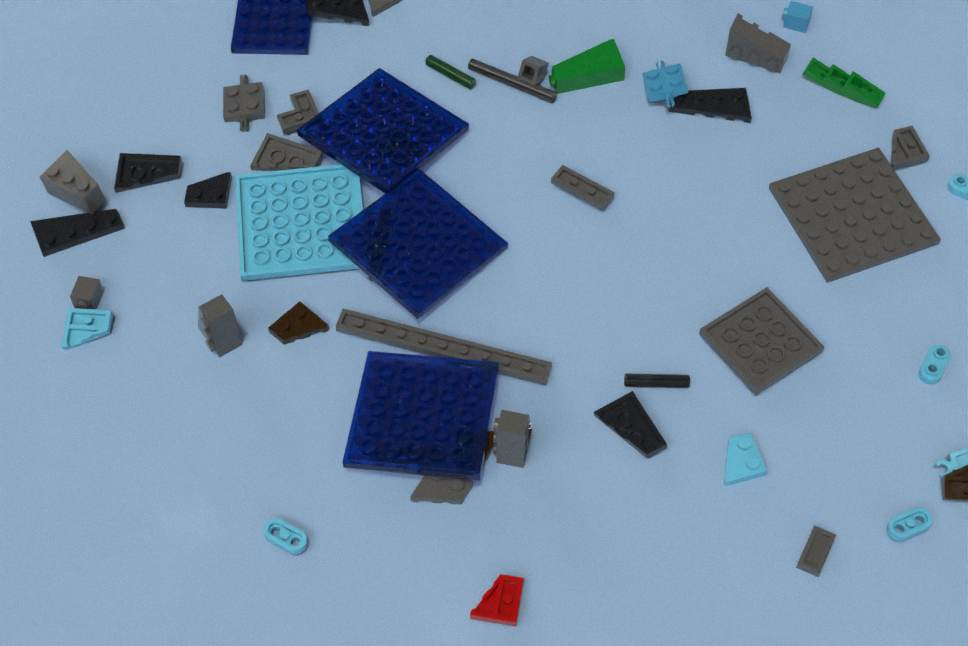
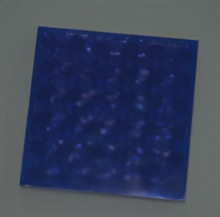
M378 68L297 129V135L389 195L468 131L469 123L386 71Z
M420 169L328 235V241L416 319L423 316L508 248V242Z
M368 351L343 457V468L480 481L499 374V362Z

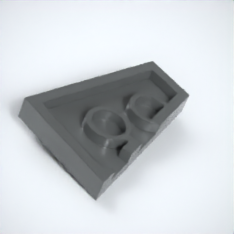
M267 133L250 168L251 170L279 171L318 167L323 153L321 150Z

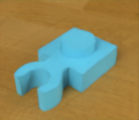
M968 447L947 455L950 461L940 460L934 464L935 467L942 465L946 468V472L939 475V478L942 479V476L968 465Z

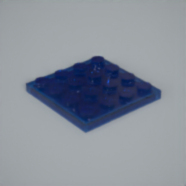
M238 0L230 48L231 53L309 55L313 16L308 15L304 0Z

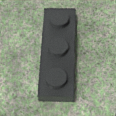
M564 165L551 178V183L601 211L614 198V192Z

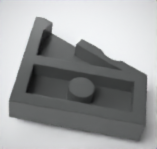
M913 126L893 131L891 166L893 169L929 160L930 155Z
M433 462L410 496L412 502L431 500L432 503L441 504L448 502L461 505L472 489L473 482Z

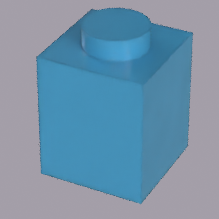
M791 1L789 7L784 8L781 19H784L783 28L806 33L813 6Z

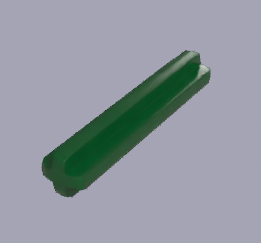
M429 55L426 58L425 64L461 85L469 89L476 85L475 78L433 55Z

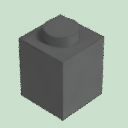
M534 56L522 60L517 78L536 85L544 81L549 63Z
M78 276L70 295L74 308L97 309L103 294L100 280Z

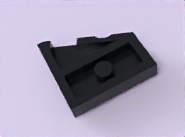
M231 172L188 185L184 200L185 207L227 209L232 179Z

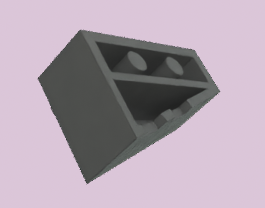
M738 13L729 31L725 56L781 74L788 59L791 44L771 32L765 33L758 28V24L748 23Z
M68 150L40 176L48 194L90 214H93L106 201L97 182Z
M222 294L198 307V328L206 338L205 343L211 352L215 351L220 358L242 345L234 310Z
M501 410L500 418H495L493 426V454H497L496 463L523 468L532 433L530 416Z

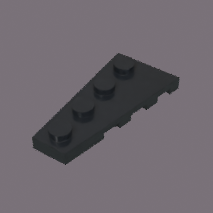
M746 88L688 90V93L673 98L675 105L672 107L670 102L671 107H668L669 112L688 115L699 113L709 118L721 116L726 117L725 120L734 121V118L742 119L745 123H751L752 120Z
M117 209L96 211L93 214L83 213L30 221L43 257L124 229Z

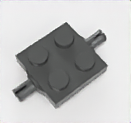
M244 74V78L243 75H240V85L223 87V118L225 122H240V130L244 132V128L245 131L248 130V121L264 117V86L262 82L248 84V76Z

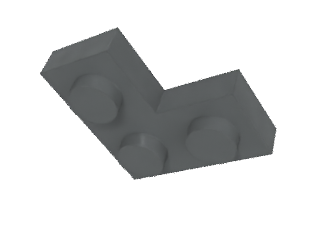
M309 89L291 94L290 100L294 110L277 115V120L283 134L322 123Z

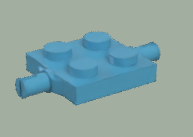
M658 61L656 63V70L642 73L649 103L666 100L667 107H671L670 102L673 107L675 105L673 98L688 93L681 63L665 67L664 61H660L661 66Z

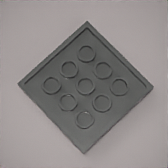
M768 287L705 325L699 331L703 339L755 395L824 350V346Z

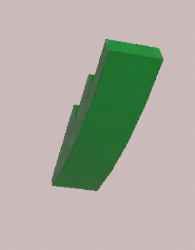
M814 57L802 73L807 78L838 95L874 108L879 106L886 94L853 71L849 75L834 64L829 68Z

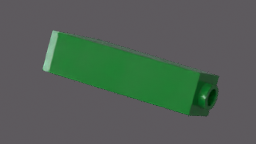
M610 39L552 66L551 75H549L550 86L554 87L557 94L623 81L625 65L615 40Z

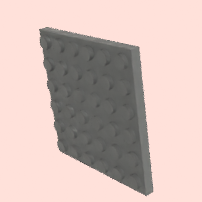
M879 147L769 184V190L827 283L936 246L941 241Z

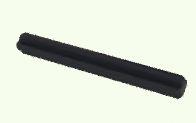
M472 58L468 63L469 70L550 103H554L557 98L555 91L538 84L532 85L518 79V76Z

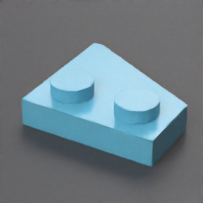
M68 308L61 345L62 349L68 350L110 334L113 318L112 311Z
M751 432L729 438L724 486L762 477L767 474L766 466Z

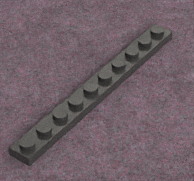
M342 309L336 323V331L546 385L552 368V362L347 309Z

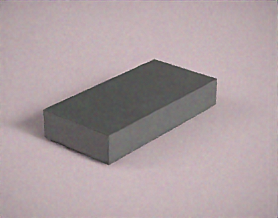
M814 525L796 568L819 577L836 535Z

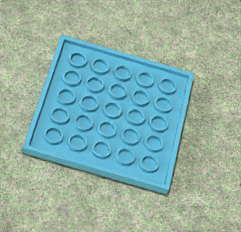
M358 163L235 175L240 276L242 281L369 268Z

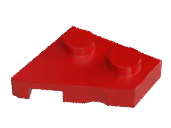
M500 574L494 581L492 588L487 590L482 596V600L477 607L471 610L470 619L516 626L524 578Z

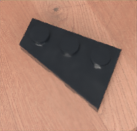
M304 0L308 15L326 19L336 17L342 18L344 22L348 23L358 21L362 22L364 26L369 25V18L363 0Z
M120 153L114 190L118 193L179 178L182 158L178 155Z
M633 391L593 412L597 419L646 458L667 448V443Z

